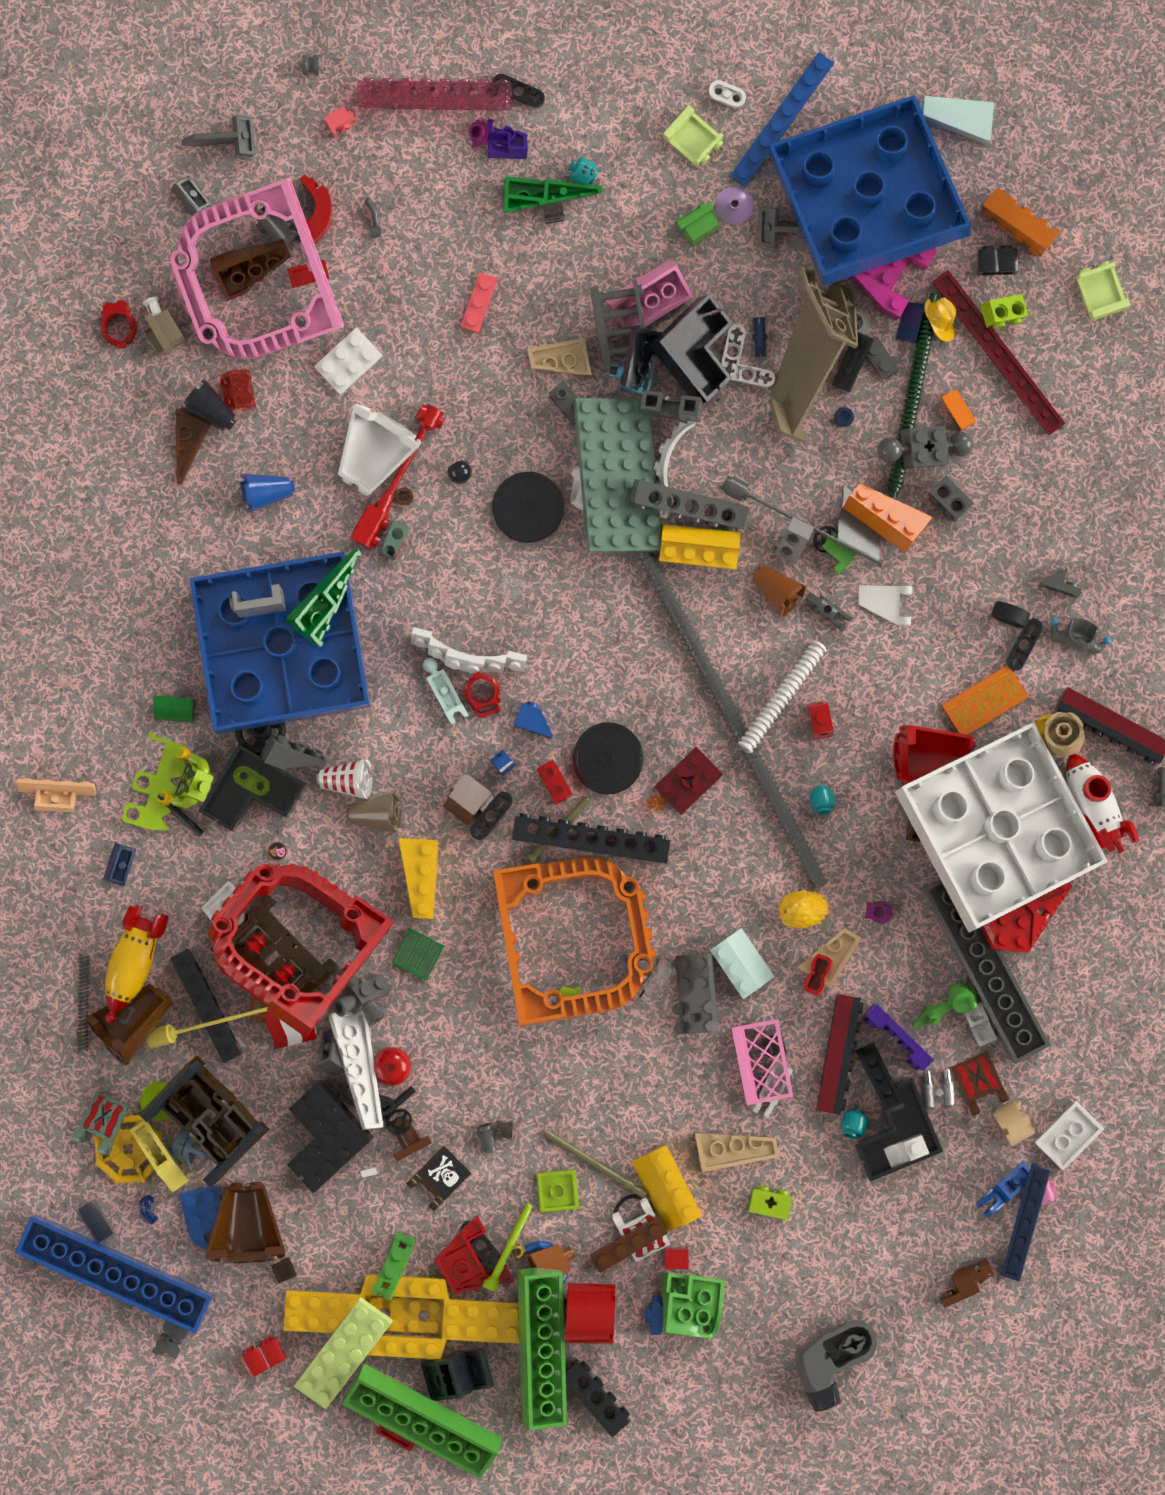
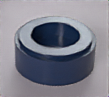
M842 407L836 411L834 420L838 426L848 427L854 420V414L849 408Z

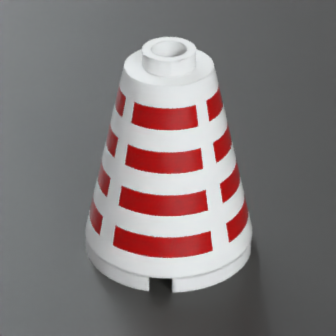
M359 760L321 769L316 777L317 785H320L321 789L368 799L367 796H370L372 790V777L369 778L368 770H372L369 760Z

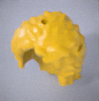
M804 889L788 893L779 903V919L782 920L783 925L794 929L820 925L825 916L829 915V904L816 891L807 892Z

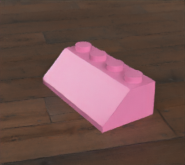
M670 259L636 279L637 284H641L643 296H640L644 327L693 298L678 266ZM633 283L628 284L620 290L633 288ZM635 296L605 301L610 311L636 307ZM637 314L615 318L621 328L639 325Z

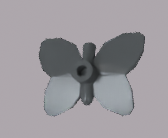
M166 1321L163 1326L166 1334L161 1333L160 1335L164 1339L156 1341V1346L152 1353L156 1355L167 1353L170 1357L177 1359L180 1352L178 1345L182 1344L180 1340L186 1338L188 1330Z

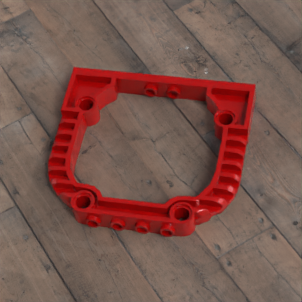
M260 864L253 872L249 871L243 879L245 882L242 885L238 884L234 889L233 897H227L222 904L223 909L221 911L217 910L211 917L213 922L208 935L213 941L214 960L221 969L220 971L231 982L239 985L238 987L249 992L248 994L251 996H255L261 1003H265L268 1006L267 1011L304 1037H307L385 937L394 921L357 895L353 898L350 897L347 892L337 888V885H333L327 878H323L318 872L312 871L306 866L301 867L296 864L280 866L278 864L272 867L268 864ZM277 886L294 887L340 917V927L343 930L351 931L355 947L360 953L353 962L348 961L343 968L344 974L337 975L332 983L334 984L333 988L326 996L320 992H300L293 984L281 986L247 963L236 952L232 940L238 929L237 920L257 895H269Z

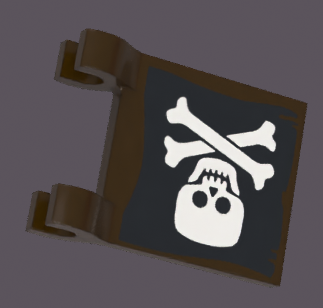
M443 1146L406 1184L412 1189L420 1181L436 1197L428 1205L435 1211L471 1172Z

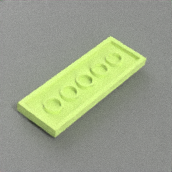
M360 1297L297 1380L294 1387L326 1409L393 1320Z

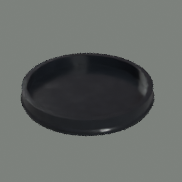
M520 472L508 477L498 487L493 498L492 511L497 526L506 536L515 541L532 543L547 538L558 528L564 513V502L559 488L551 479L536 472Z
M612 722L599 723L588 728L578 739L573 752V765L579 780L590 790L606 795L616 794L629 788L639 777L644 762L643 749L635 734L625 726Z

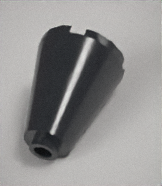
M203 379L201 381L203 385L201 387L197 385L184 401L186 407L181 406V410L222 431L230 430L236 423L234 413L212 386Z

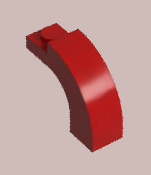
M305 174L299 179L315 201L314 213L306 222L314 244H316L323 238L331 225L333 206L324 184L317 189L319 185L314 178H308Z

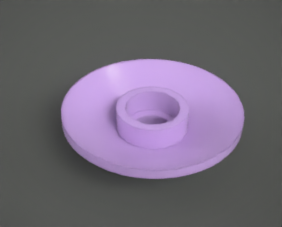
M740 187L724 189L717 196L715 202V209L719 218L732 225L741 224L748 220L754 208L751 195ZM733 201H736L738 203V206L733 207L731 203Z

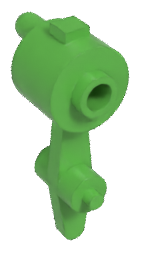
M964 982L953 984L947 992L948 1000L936 1006H925L923 1009L924 1013L912 1021L913 1027L917 1029L929 1023L937 1025L941 1021V1016L951 1009H955L959 1013H967L977 1007V993L975 989Z

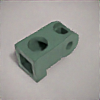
M393 521L380 554L395 561L411 528Z

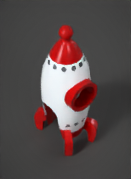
M1075 753L1069 755L1066 763V784L1101 849L1107 847L1109 852L1116 850L1113 845L1115 844L1119 854L1124 852L1125 849L1120 838L1128 835L1132 843L1139 841L1134 824L1129 820L1123 821L1108 779L1085 758Z

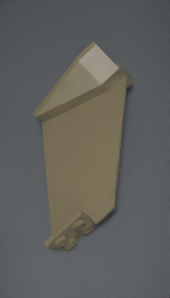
M801 266L798 268L797 287L803 305L770 393L772 399L769 400L778 433L804 443L806 439L801 425L843 347L845 344L853 348L858 347L856 304L851 289L838 284L826 292L818 287L814 272Z

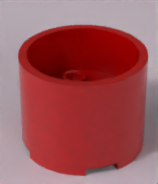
M568 1282L566 1343L613 1345L615 1322L614 1294L616 1292V1284Z

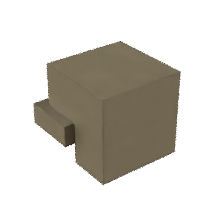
M167 309L154 317L151 313L145 316L148 325L143 327V330L159 356L169 353L177 346L186 342Z

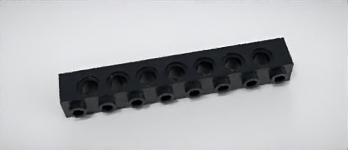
M520 813L519 817L515 816L511 840L665 864L668 861L671 840H666L665 835L655 834L654 837H647L646 832L635 831L634 835L628 834L626 829L616 828L615 832L609 831L607 826L597 825V828H589L588 823L578 822L576 826L570 825L569 820L558 819L557 823L551 822V818L539 816V820L531 819L530 814ZM531 823L538 826V832L535 835L528 832V826ZM551 826L558 830V834L554 838L549 837L547 834V830ZM570 829L575 830L577 833V838L574 841L569 840L566 836ZM589 832L596 835V841L593 844L586 841V835ZM609 835L613 836L616 840L615 845L612 847L607 846L605 843V839ZM628 838L633 839L635 842V846L631 850L625 847V841ZM647 841L652 842L654 845V850L650 853L644 850V844Z

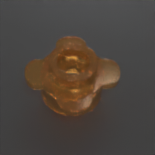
M652 796L651 799H647L650 810H664L667 800H663V797Z

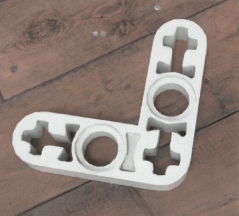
M732 325L728 331L721 362L722 366L727 369L728 362H725V359L737 361L736 364L732 363L731 370L734 373H730L732 378L729 381L761 388H770L775 382V376L772 371L739 364L746 331L742 325ZM736 329H740L739 332L742 333V336L739 335L737 343L741 342V345L729 343V340L733 342L734 334L731 332ZM734 347L738 350V355L730 357L727 354V350ZM745 370L751 371L753 374L752 379L744 380L742 372ZM756 372H760V377H765V374H768L772 381L764 384V380L758 379V383L754 382Z

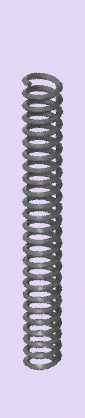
M87 955L85 957H79L78 959L83 960L85 958H89L90 956ZM87 959L84 961H79L78 963L83 964L84 962H89L90 960ZM87 963L84 965H79L78 967L82 968L83 966H89L90 964ZM86 967L83 969H79L78 971L82 972L83 970H89L90 968ZM86 971L79 973L78 975L82 976L83 974H89L90 972ZM86 975L79 977L78 979H81V981H78V983L88 982L89 979H82L88 978L90 976ZM89 983L78 985V987L87 986L86 988L78 989V991L89 989ZM87 990L86 992H80L78 993V995L89 993V991ZM89 995L79 996L78 999L89 997ZM89 999L79 1000L78 1003L89 1001ZM89 1003L79 1004L78 1007L89 1005ZM86 1006L85 1008H78L77 1010L82 1011L88 1009L89 1007ZM86 1010L84 1012H78L77 1014L82 1015L84 1013H88L89 1011ZM86 1014V1015H84V1016H78L77 1018L81 1019V1018L87 1017V1016H89V1015ZM83 1019V1020H78L77 1022L81 1023V1022L86 1021V1020H85V1019ZM85 1022L83 1024H78L77 1026L81 1027L82 1025H88V1023ZM85 1026L82 1028H78L77 1030L81 1031L82 1029H88L89 1027ZM85 1030L78 1032L77 1034L81 1035L82 1033H87L89 1031ZM88 1034L77 1036V1038L87 1037ZM88 1038L77 1040V1042L86 1041L85 1043L77 1044V1046L86 1045L85 1047L77 1048V1050L88 1048Z

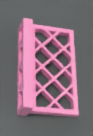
M778 1019L733 1027L732 1033L746 1104L753 1105L793 1097ZM775 1024L776 1033L773 1038L763 1033L767 1025ZM763 1026V1028L761 1029V1031L758 1030L757 1028H755V1027ZM753 1028L759 1032L753 1042L746 1038L744 1029ZM761 1034L771 1040L765 1050L755 1044ZM772 1042L780 1047V1052L776 1058L766 1052ZM752 1046L763 1052L757 1062L749 1057V1051ZM764 1054L774 1059L769 1069L759 1064ZM780 1055L782 1057V1062L778 1060ZM750 1060L755 1063L753 1068L751 1067ZM776 1061L784 1067V1072L780 1077L770 1071ZM757 1065L767 1071L761 1081L753 1077V1070ZM768 1073L778 1079L772 1089L762 1083ZM784 1074L786 1077V1082L782 1079ZM754 1080L759 1083L757 1087H755ZM780 1081L787 1085L788 1094L780 1095L774 1091ZM760 1085L770 1090L766 1098H757L756 1091ZM772 1092L777 1095V1096L769 1097Z

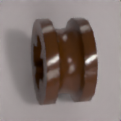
M400 488L396 492V500L401 505H409L413 501V493L409 488ZM401 492L404 494L408 492L410 494L408 495L410 497L408 501L405 499L401 501L399 499L401 498L399 496Z

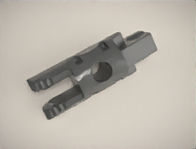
M810 592L806 597V600L813 605L811 607L813 611L842 632L845 627L834 619L835 616L839 614L849 622L853 619L822 595L818 598ZM829 607L831 611L826 613L824 608Z

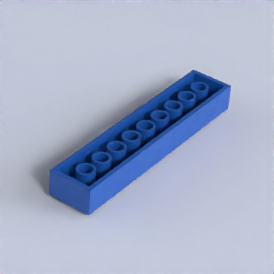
M36 1214L31 1216L15 1251L18 1255L195 1334L198 1332L214 1297V1294Z

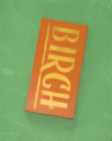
M1006 665L941 706L957 732L969 735L1029 697L1012 670Z

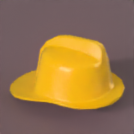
M945 297L937 299L932 303L928 299L925 302L924 311L934 333L942 341H951L955 336L953 326L956 316L955 306Z

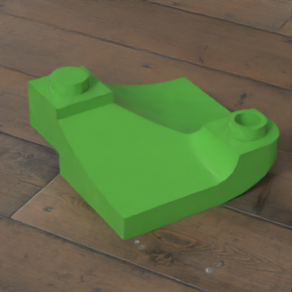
M662 1273L660 1293L662 1294L663 1301L662 1333L701 1339L714 1337L721 1321L725 1280L694 1275ZM704 1325L707 1327L706 1332L703 1331Z

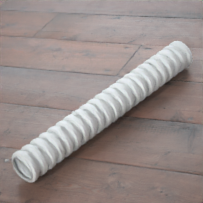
M815 640L811 642L812 645H809L808 650H805V655H802L801 660L797 661L798 664L794 665L795 669H791V674H788L787 679L783 680L784 684L781 683V688H778L776 690L777 693L773 694V698L769 699L770 703L766 704V707L762 709L763 712H760L759 717H756V722L752 723V727L748 728L749 731H746L745 736H742V741L738 742V746L743 751L751 754L753 752L752 749L757 747L756 744L760 743L759 739H763V734H766L767 729L771 728L770 724H774L773 720H776L778 718L777 715L781 714V710L785 709L784 705H787L788 700L792 699L791 696H794L795 691H798V686L802 685V681L804 682L806 680L805 677H808L809 672L813 670L812 667H815L816 662L820 661L819 657L822 658L823 653L827 651L822 643Z

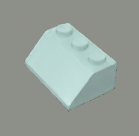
M742 928L709 950L742 999L775 977Z

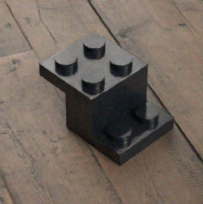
M484 1348L454 1351L441 1359L420 1363L430 1399L433 1401L458 1399L474 1390L490 1389L495 1386Z

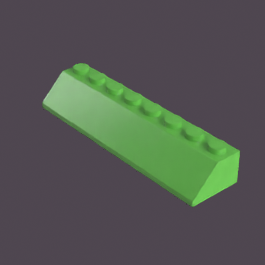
M545 1268L517 1270L522 1424L529 1431L566 1426L563 1272L561 1270Z
M363 1364L342 1401V1405L478 1478L482 1477L495 1459L502 1442V1437L366 1364Z

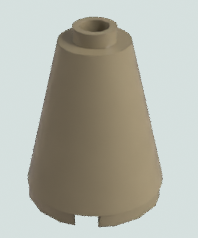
M390 793L351 804L346 810L347 820H350L351 824L398 832L397 828H401L402 808L399 810L397 801H401L397 793Z

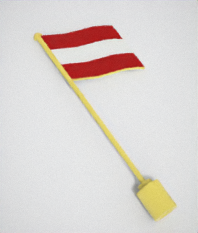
M268 1007L179 1030H176L170 1024L159 1026L153 1030L146 1042L152 1049L174 1043L177 1034L264 1012L266 1026L274 1042V1050L315 1040L316 1028L314 1027L309 1035L304 1037L267 1011Z

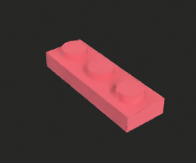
M479 272L460 325L461 328L479 334L498 278Z

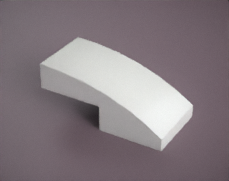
M981 1002L977 1004L975 1009L964 1013L979 1048L997 1041V1037Z

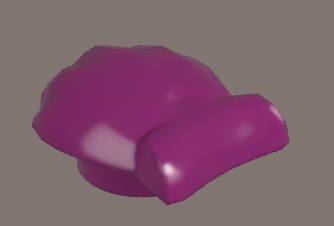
M477 119L469 127V135L473 142L472 148L488 145V125L483 120Z
M885 901L867 902L865 919H872L877 923L885 924L893 915L892 907Z

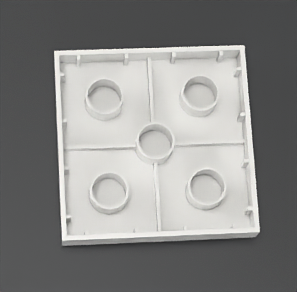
M1034 722L895 791L969 933L1108 862Z

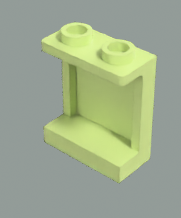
M688 105L663 133V138L698 168L701 164L704 166L710 160L711 156L709 155L713 150L717 152L724 143L722 141L724 135L722 133L718 134L694 113L695 110Z
M1109 261L1097 265L1098 268L1092 270L1090 267L1079 271L1080 274L1076 277L1091 321L1126 310L1131 306L1129 299H1125L1115 271V262L1110 264Z

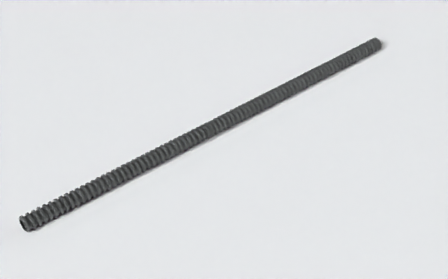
M635 552L639 556L638 560L642 562L641 566L645 567L644 571H647V577L651 578L649 581L653 582L652 586L656 588L655 592L659 594L658 598L662 599L661 603H664V609L668 610L666 613L670 614L669 618L673 620L672 624L676 625L675 630L679 631L678 635H681V641L685 642L683 645L687 646L686 650L690 652L689 656L693 657L692 662L696 663L695 667H698V673L702 674L701 678H704L705 681L703 682L707 684L706 688L710 689L709 693L713 695L712 699L716 701L715 705L719 706L718 710H721V716H724L723 720L727 721L728 724L726 725L730 727L729 731L733 733L732 737L736 738V743L742 741L741 738L745 736L748 728L744 727L745 722L742 723V717L738 715L740 714L739 711L736 712L735 710L737 707L733 706L734 702L730 700L731 696L727 695L728 691L724 689L725 685H722V679L718 678L720 675L716 674L717 670L713 668L714 664L710 663L711 659L707 657L708 653H705V647L701 646L702 642H699L698 639L700 638L696 636L697 632L693 631L694 627L690 625L691 621L687 619L688 615L684 614L685 610H682V604L678 603L680 600L676 599L677 595L673 593L674 589L670 588L671 583L667 582L668 578L664 576L665 572L661 571L663 568L659 567L660 563L656 561L657 557L653 556L654 552ZM752 749L753 752L751 754L742 750L741 754L744 753L747 765L751 766L749 769L753 770L752 774L756 776L755 780L759 781L758 786L762 787L761 791H764V797L768 798L766 801L770 802L769 806L773 808L772 812L776 813L775 818L779 819L778 823H781V829L785 830L784 834H787V840H790L789 844L793 845L794 848L792 850L796 851L795 855L799 857L798 861L802 862L801 866L805 868L804 872H807V878L810 877V883L814 885L812 886L813 889L828 883L829 880L824 877L826 876L825 873H822L823 869L819 867L820 863H817V858L813 856L814 852L810 851L811 846L808 847V841L804 839L806 838L805 835L802 836L801 834L803 831L799 830L800 826L796 824L797 820L793 819L794 815L790 813L791 809H788V803L784 802L785 798H782V792H779L780 788L776 787L775 784L777 783L773 781L774 777L770 775L771 771L767 770L768 766H765V760L761 758L762 754L759 755V749Z

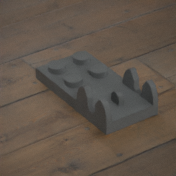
M712 953L676 956L679 1003L673 1006L672 1012L675 1015H680L681 1020L673 1027L674 1031L678 1034L718 1032Z

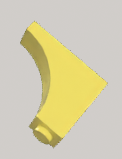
M144 1120L129 1130L154 1170L172 1193L189 1181L149 1122L146 1123Z

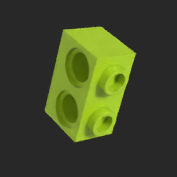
M1022 294L989 300L980 305L986 328L994 327V329H999L1009 323L1011 326L1021 324L1022 320L1028 317Z

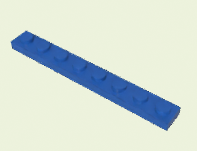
M820 52L817 53L731 173L730 178L746 188L769 156V144L775 143L782 138L834 65L833 61Z

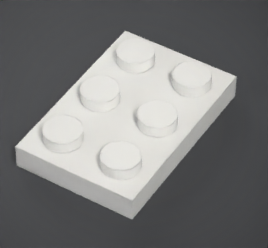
M356 327L321 359L314 368L341 396L377 363L383 355Z
M1075 1100L1034 1143L1061 1170H1064L1104 1128Z

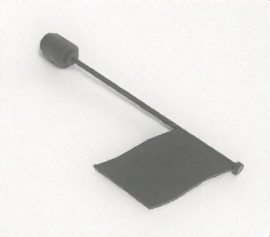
M727 476L721 487L725 494L740 502L742 498L746 500L749 497L790 519L795 517L750 494L749 484L734 476ZM843 487V502L838 519L837 538L814 527L813 531L877 563V566L881 567L884 560L880 559L881 535L842 508L852 491Z

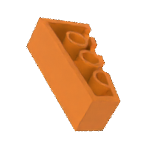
M997 187L981 207L983 216L989 220H995L998 223L997 226L1002 231H1009L1017 243H1024L1032 255H1039L1041 257L1056 239L1060 230L1056 227L1053 230L1049 228L1046 220L1033 217L1034 215L1030 209L1024 206L1020 208L1017 206V200Z
M860 483L842 507L904 553L908 551L932 518L930 515Z

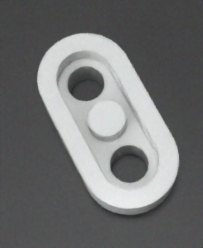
M720 80L712 82L709 87V96L716 102L735 109L741 108L745 104L746 94L741 88ZM721 89L722 93L717 95L715 90ZM738 96L740 100L735 102L732 98Z

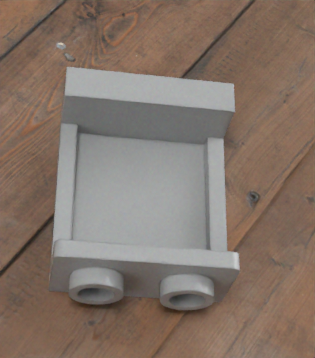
M279 584L271 585L273 597L241 602L238 593L233 591L232 597L229 598L230 607L239 618L286 611L284 592Z

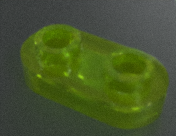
M240 766L234 771L233 777L235 782L257 796H264L269 792L270 782L268 779L251 768ZM243 772L247 773V778L245 780L241 779V774ZM258 783L264 784V788L262 790H258Z

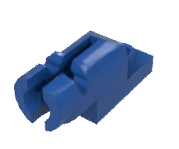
M1023 1161L1020 1162L976 1202V1206L979 1209L992 1198L995 1199L994 1205L989 1207L983 1215L991 1217L1025 1187L1030 1170Z

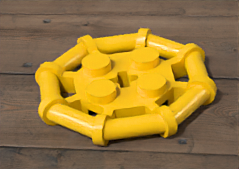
M139 1114L125 1116L122 1124L135 1123V1126H137L144 1119ZM150 1124L162 1142V1132H159L152 1124ZM121 1126L112 1143L109 1157L104 1159L103 1154L98 1152V1147L104 1139L94 1135L96 1163L94 1164L114 1181V1184L141 1182L143 1184L154 1171V1168L150 1163L143 1172L141 1171L140 1165L147 1157L129 1131L131 1129H122ZM125 1144L128 1146L130 1144L133 1145L132 1150L134 1152L132 1154L124 1152ZM111 1160L119 1167L118 1173L105 1162ZM124 1169H136L137 1174L122 1175Z

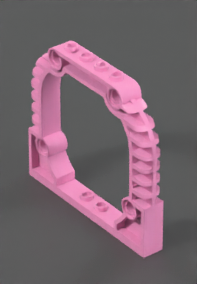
M291 178L283 179L205 208L194 214L184 225L178 239V250L173 252L170 257L172 265L170 270L173 278L178 281L179 286H177L179 295L185 300V311L188 316H191L193 322L191 323L194 334L198 335L201 342L206 344L213 343L218 350L234 358L254 359L344 327ZM259 204H262L265 207V213L263 215H260L257 212V206ZM251 214L252 217L258 220L266 219L270 215L277 216L285 221L293 219L301 242H299L300 248L307 255L308 260L306 264L309 271L313 272L320 294L313 296L306 311H299L293 314L291 325L256 338L240 339L229 336L223 322L211 317L195 274V269L199 263V255L196 249L197 242L205 232L213 227ZM180 254L184 255L186 258V262L184 265L180 264L178 261V256ZM299 316H303L306 319L305 326L299 325ZM207 328L213 331L211 339L205 334Z

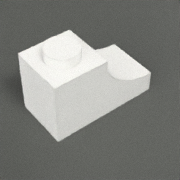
M921 1134L883 1148L890 1167L929 1154Z

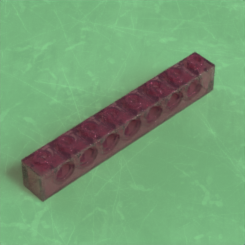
M373 78L357 80V105L359 108L512 111L513 86L507 80H497V82H489V80L480 79L478 82H470L467 79H460L458 82H451L449 79H440L439 81L420 79V81H412L409 78H403L401 81H393L391 78H383L382 81H374ZM375 90H382L381 95L373 96ZM394 90H401L399 96H392ZM414 90L421 91L417 97L411 96V93ZM434 90L440 91L437 97H431V92ZM452 91H459L458 96H449ZM471 91L478 92V95L474 98L468 96ZM491 91L497 92V96L494 98H489L488 94Z

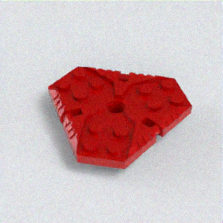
M1068 882L981 926L991 949L1023 954L1029 953L1049 923L1047 920L1053 917L1059 905L1072 888L1071 883ZM1038 909L1043 912L1042 915L1037 913Z

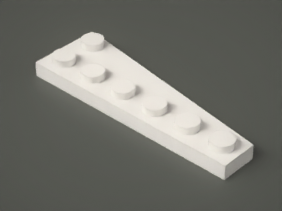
M363 1011L356 1014L348 1012L343 1017L338 1016L336 1013H331L328 1015L362 1130L382 1128L383 1121L374 1071L369 1026Z

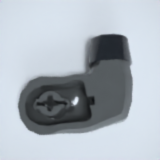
M851 1320L824 1329L796 1349L795 1363L798 1375L806 1390L805 1394L815 1412L830 1409L841 1403L837 1383L834 1381L835 1374L853 1365L866 1362L874 1356L877 1347L876 1334L872 1327L863 1320Z

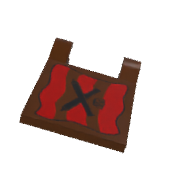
M987 1051L951 1067L972 1115L980 1113L975 1100L996 1091L1001 1102L1009 1100Z

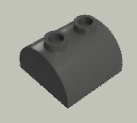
M264 206L258 212L260 215L265 213ZM270 215L266 219H256L258 221L256 224L258 230L263 234L267 232L270 236L268 242L284 239L288 247L300 237L296 226L291 220L285 221L274 215Z

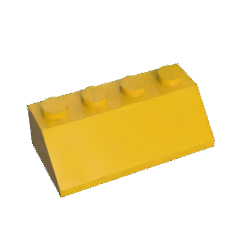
M667 1144L631 1161L667 1231L679 1228L702 1217Z

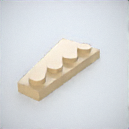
M694 1133L702 1172L779 1157L775 1137Z

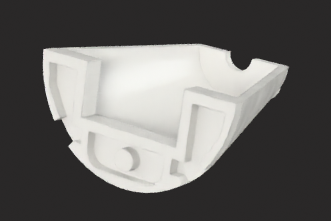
M355 404L352 410L338 475L343 478L342 481L351 486L353 483L356 484L359 488L358 491L368 496L419 448L421 441L419 439L416 441L414 433L379 412H370V408Z

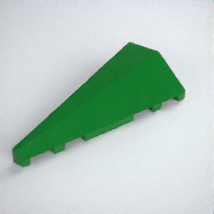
M506 176L502 199L503 213L601 194L602 186Z
M352 549L285 618L297 633L317 647H321L323 644L322 638L325 631H328L330 628L328 624L332 615L337 612L348 587L346 585L348 578L355 571L353 567L357 558L361 557L358 549Z

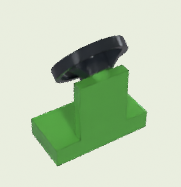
M822 526L819 528L822 531L827 529V534L837 538V531L833 527ZM816 532L813 537L815 549L822 553H829L839 561L833 570L839 576L857 553L825 536H822L821 540L817 541L819 533ZM817 545H823L822 548L824 550H820Z

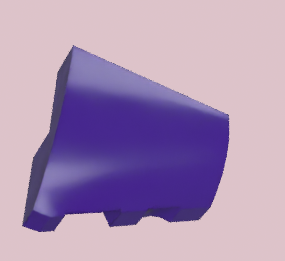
M488 119V158L526 159L528 151L527 134L515 131L506 125L503 129L493 127L494 131H492L494 120Z

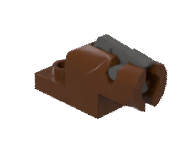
M986 1257L959 1263L958 1270L951 1275L957 1291L954 1292L953 1289L948 1290L942 1294V1298H939L944 1308L979 1293L980 1289L977 1283L981 1284L994 1276Z

